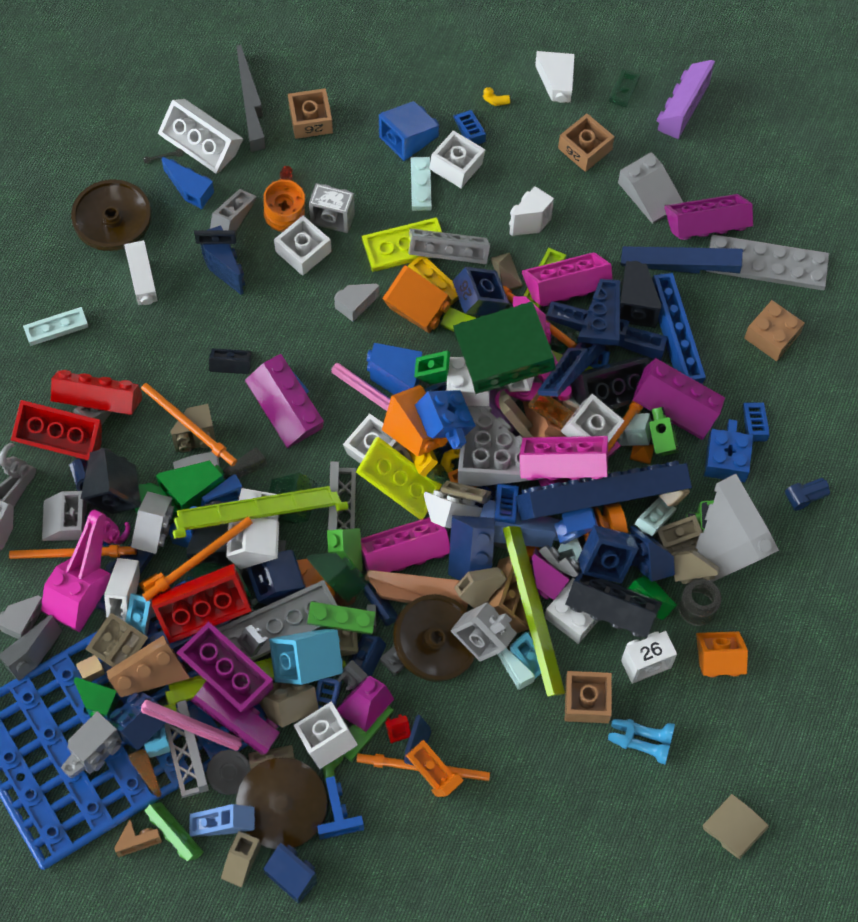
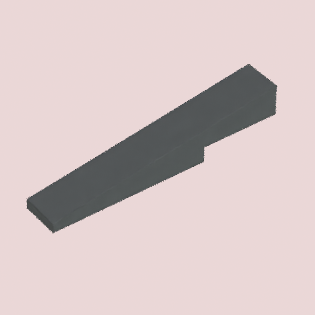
M239 45L236 47L251 152L266 148L265 137L258 117L263 116L262 105L243 49Z

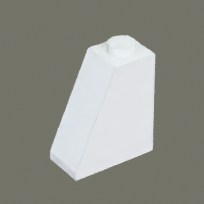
M537 51L535 66L551 101L560 103L571 102L574 54Z
M144 240L124 244L138 305H149L158 301Z
M117 558L104 594L106 618L110 613H113L123 621H126L131 593L136 594L140 578L138 560Z

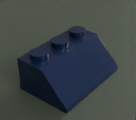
M452 515L448 575L461 580L469 571L492 568L495 518Z

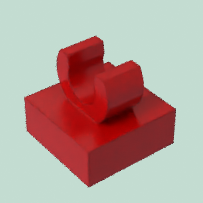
M399 714L398 718L386 719L385 725L390 743L410 737L411 731L406 715L402 716Z

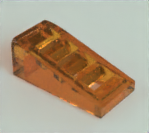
M142 749L129 754V760L152 793L157 798L160 797L162 793L146 750Z

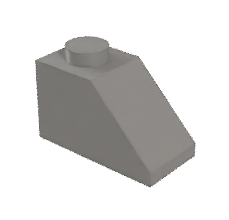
M348 285L343 290H339L335 295V309L354 322L379 297V285Z
M35 596L8 605L6 610L0 614L1 632L20 639L29 632L41 613L42 597Z

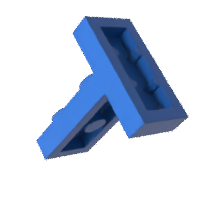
M334 776L326 778L334 822L317 826L320 840L364 830L362 816L344 820L348 816L345 804H340L339 796H343L340 782L336 783Z

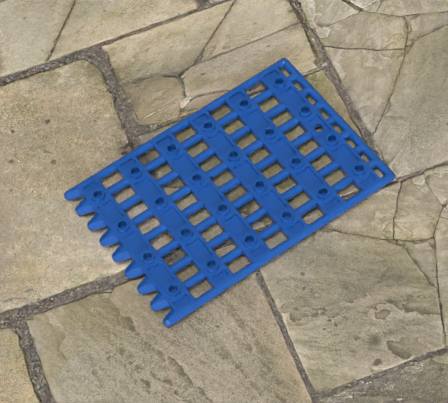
M188 578L183 582L179 583L178 585L184 584L194 579ZM150 620L147 633L148 638L158 633L157 630L161 628L159 620L154 622ZM97 632L38 665L20 681L14 679L0 687V698L12 692L17 701L0 711V770L3 769L8 778L4 783L0 779V798L42 870L49 868L144 810L150 804L157 802L180 788L171 750L168 753L155 756L160 764L140 776L134 765L149 755L144 748L129 757L123 747L127 745L124 741H122L120 749L115 754H110L104 760L109 770L91 781L84 770L71 779L61 769L62 765L71 755L63 733L81 722L84 725L90 719V715L74 683L75 677L80 679L82 677L70 657L85 649ZM177 655L181 663L184 662V660L179 655ZM50 669L56 679L36 690L31 680ZM195 670L188 673L190 678L201 676ZM106 674L92 681V683L101 686L109 682ZM165 685L164 688L150 695V697L156 701L166 697L165 692L170 691L169 686ZM61 686L66 697L47 708L41 698ZM130 695L120 697L119 700L121 699L123 704H125ZM191 701L186 702L191 718L224 732H230L224 726L218 728L212 717ZM258 703L253 706L260 712L258 716L266 721L267 719L264 718L266 714ZM72 705L77 715L57 726L52 715ZM22 710L27 720L7 731L2 720ZM33 728L38 738L18 749L12 739ZM178 733V735L176 736V738H175L174 740L178 739V738L181 737L182 735H180V734ZM195 734L198 739V749L201 750L203 748L210 759L220 751L233 750ZM243 740L241 747L237 750L238 752L248 746ZM43 746L48 757L28 767L23 757ZM183 754L179 761V766L188 770L189 766L184 760L188 756ZM210 759L202 763L204 772H206ZM54 764L59 775L39 786L33 775ZM165 772L171 783L151 794L145 783ZM19 774L25 775V779L23 781L17 780V776ZM188 776L186 781L184 782V785L189 781L193 780L194 778ZM115 777L121 788L100 799L95 788ZM64 782L70 793L50 805L44 794ZM12 788H14L16 794L19 797V799H17L14 802L11 799L9 793L7 792ZM126 796L131 807L111 818L106 807ZM75 801L81 812L60 823L55 812ZM23 806L30 816L26 820H23L18 811ZM86 819L92 831L71 842L66 831ZM34 825L40 834V837L34 839L29 830ZM46 844L51 853V856L46 859L39 848Z

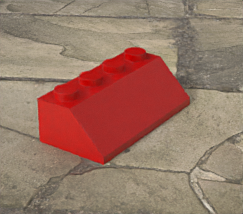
M68 370L57 371L51 378L50 401L132 415L143 397L139 384H133L128 380L115 381L109 377L97 378L86 373L74 374Z
M20 400L11 441L89 460L90 452L100 450L102 442L101 420Z
M234 564L168 589L163 593H158L152 598L153 610L169 644L197 633L208 622L216 626L252 611Z

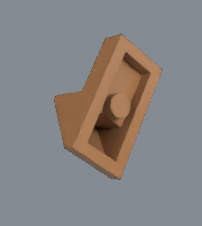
M129 820L114 849L117 856L122 857L162 843V839L158 829L153 830V828L140 831V835L136 836L133 824Z

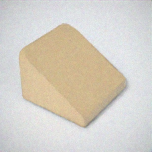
M686 489L659 496L668 507L677 506L690 491Z
M95 655L76 664L83 680L90 682L105 674L98 657Z

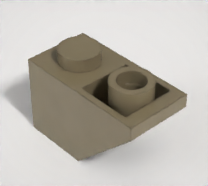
M695 550L672 554L674 556L675 582L681 581L682 584L694 582L696 578H702L703 581L715 579V576L720 573V568Z
M499 567L469 571L454 588L459 598L473 608L489 602L490 597L495 591L503 586L506 577Z
M238 831L227 856L221 876L222 880L241 888L243 887L261 848L259 839Z

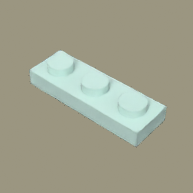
M411 157L412 211L431 210L430 157Z
M82 307L24 325L23 327L29 344L32 346L88 328V324Z
M659 497L637 519L635 525L643 533L653 536L674 514L676 508L674 506L668 507Z

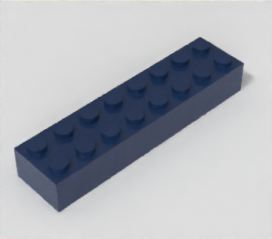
M672 461L661 465L656 464L623 472L608 473L607 477L601 479L588 477L564 483L558 482L547 486L532 487L522 490V494L516 496L520 521L579 509L690 489L692 486L687 463L679 464V461Z

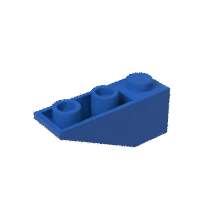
M162 157L164 171L184 200L202 209L214 193L213 181L207 176L195 173L191 168L179 165L175 160Z

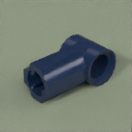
M81 458L73 460L69 464L77 491H82L88 465L87 460Z
M820 478L804 485L801 483L794 484L785 490V494L793 510L797 511L807 507L813 501L829 496L830 490L827 481Z

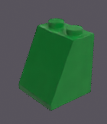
M210 460L161 472L156 475L159 486L168 497H172V502L178 510L190 509L193 506L201 507L202 497L225 481L222 469L218 465L214 466Z

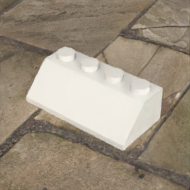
M186 99L172 100L158 132L163 138L216 174L236 156L243 141L242 137Z

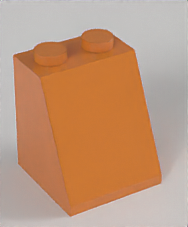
M404 265L382 298L390 310L428 333L432 329L437 328L440 322L439 318L451 306V299L448 294L406 265Z
M420 385L391 396L382 431L417 457L443 447L448 441L447 438H430L427 436L415 404L426 394Z

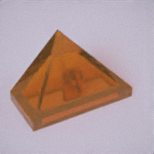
M538 392L528 404L529 408L561 430L574 414V412L551 396H540Z

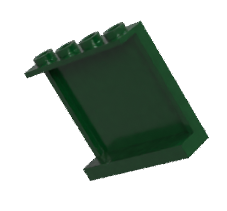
M532 301L453 325L455 337L466 363L475 395L556 370L553 353Z

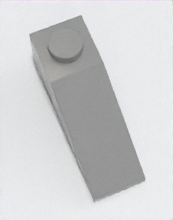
M239 189L213 212L210 229L221 225L223 230H237L256 201L257 196Z

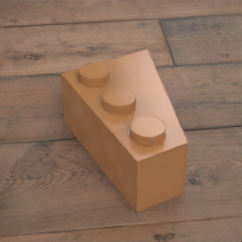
M510 556L499 560L497 566L504 573L506 580L503 586L490 597L488 603L496 609L499 615L506 613L512 619L509 622L512 629L516 633L528 630L529 626Z
M161 636L106 671L109 681L120 697L190 678L185 667L164 636Z

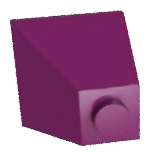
M535 548L532 554L536 587L539 589L538 593L547 600L549 597L555 600L569 581L570 575L554 567Z
M368 676L352 690L337 710L342 718L367 732L394 698L385 684Z

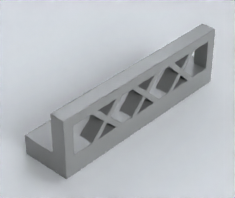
M411 228L409 230V255L487 264L490 249L487 238Z
M330 462V489L332 492L337 491L338 496L344 491L351 496V499L347 502L348 507L351 505V510L349 508L345 510L351 517L344 524L338 519V515L343 511H336L335 506H329L328 530H338V524L341 526L339 529H349L348 525H350V529H355L356 468H339V462ZM339 474H352V479L344 485L339 480Z
M186 700L177 702V712L190 717ZM166 723L164 726L182 798L209 791L195 734L186 730L183 732L181 728H175ZM178 733L186 737L187 742L182 749L175 746L173 742ZM183 754L190 757L192 761L188 770L179 766V761ZM187 777L195 778L198 787L185 791L184 782Z

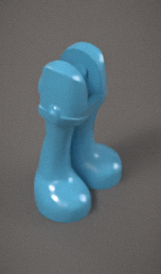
M613 719L611 726L617 730L625 731L626 734L609 733V741L624 749L631 748L650 754L659 763L666 764L675 724L667 723L662 729H654L637 724L631 719ZM634 735L646 737L662 744L658 745L634 738Z

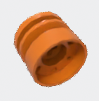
M278 180L272 182L264 192V218L272 229L283 232L301 216H304L305 194L296 182Z
M620 503L604 505L603 515H601L598 507H593L598 526L628 533L625 515ZM590 532L587 533V534H585V535H583L585 542H586V540H587V538H588Z

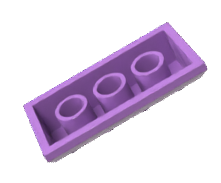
M708 60L691 64L688 71L684 70L681 76L682 82L676 84L673 90L674 96L668 98L665 105L666 110L664 112L661 111L658 116V131L679 139L710 84L715 61Z

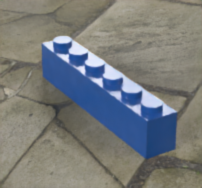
M673 273L654 275L652 280L661 303L658 321L663 336H667L666 346L672 366L679 372L703 384L706 376Z

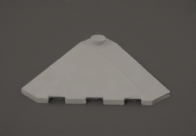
M468 406L476 426L465 436L466 444L460 449L458 483L467 486H487L530 481L520 476L519 453L523 438L520 435L516 437L509 431L511 426L501 417L496 418L491 413L492 408L490 406Z
M737 474L716 483L714 491L717 493L713 505L709 504L705 517L707 523L704 532L699 535L695 548L698 549V553L720 568V573L712 580L694 579L698 588L779 551Z

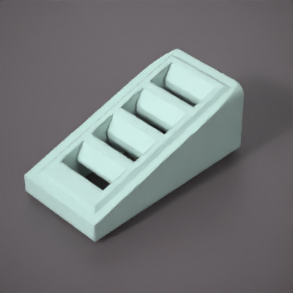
M507 648L497 654L519 690L534 682L535 675Z

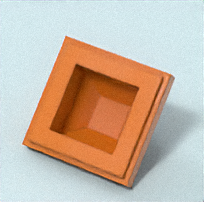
M633 445L630 459L650 464L654 445Z

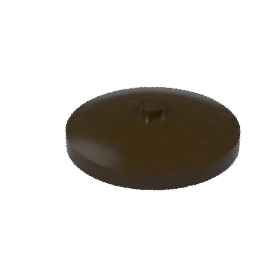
M116 179L103 180L90 185L78 195L72 206L71 220L77 236L85 244L98 250L116 251L124 249V244L138 242L145 235L151 222V208L144 192L134 184Z
M432 594L413 600L400 612L394 626V646L400 661L411 673L427 681L442 682L459 676L469 668L475 656L451 632V629L461 616L468 612L466 608L450 597Z
M279 757L261 762L248 772L239 787L236 805L254 807V830L247 831L246 833L259 839L261 845L276 849L282 843L285 847L290 845L294 848L311 839L318 831L317 826L322 825L327 811V795L320 777L312 768L299 760Z

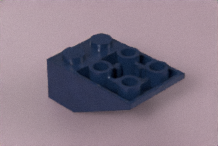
M220 225V226H217V227H214V228H211V229H208V230H223V229H222V226ZM200 244L208 269L240 295L244 294V272L241 264H238L236 261L235 249L231 248L230 244Z

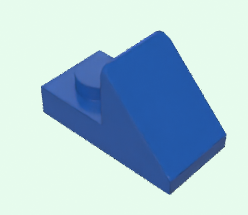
M591 507L562 513L563 520L554 524L560 544H567L591 532L593 525L598 526L593 508Z

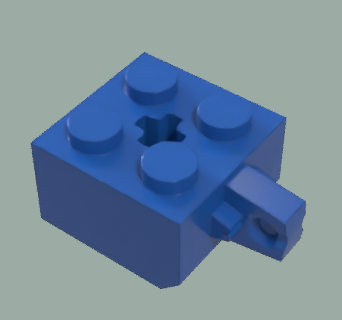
M461 390L428 391L415 404L427 436L430 438H447L453 450L461 449L466 444L465 436L476 426Z
M729 419L727 430H711L707 444L705 477L726 479L737 474L741 482H746L750 471L753 435L736 432V420Z

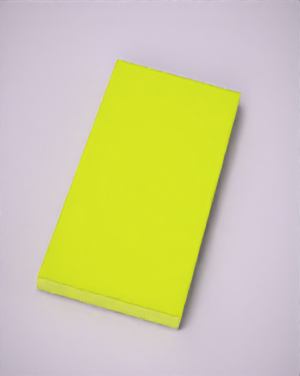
M437 217L363 235L362 241L372 272L411 263L419 256L409 255L408 253L410 245L409 230L411 228L442 232Z
M380 437L374 439L356 471L357 474L419 520L424 519L428 512L424 493H434V490L439 491L442 486L441 483L429 474L426 477L420 475L413 462Z

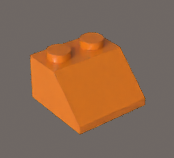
M739 631L696 634L699 666L703 676L717 677L718 675L739 676L740 674H747L748 650Z

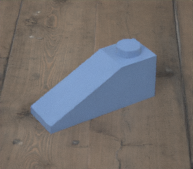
M231 804L190 814L189 835L190 837L235 834L238 831L254 830L255 822L254 807Z

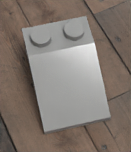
M652 152L620 170L618 184L652 224L666 217L665 205L683 203L664 166Z

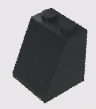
M626 261L620 292V319L627 320L632 325L656 328L661 303L647 264L639 261Z
M107 448L90 452L80 499L110 514L139 508L141 506L135 464L129 462L125 457L117 456Z
M212 501L210 502V504H204V506L221 504L226 502ZM229 523L196 528L187 548L188 560L228 531ZM227 543L191 570L223 567L232 564L233 562L226 557Z

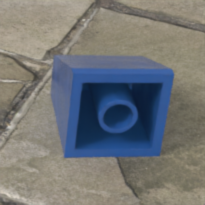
M414 101L379 114V137L403 161L410 158L439 136V123L437 120L431 118L426 113V110Z
M374 343L373 349L369 350L367 355V371L370 372V380L393 395L418 386L420 380L414 377L416 358L422 356V352Z

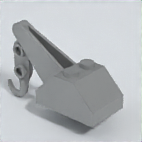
M14 443L7 444L0 453V465L4 469V473L10 475L0 484V551L4 548L13 530L14 506L36 474V468L28 465L26 461L14 456L6 458L10 448L15 446Z

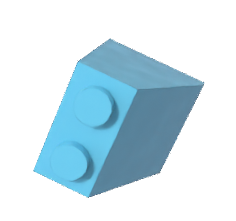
M321 629L269 639L275 682L302 685L343 673L338 630Z

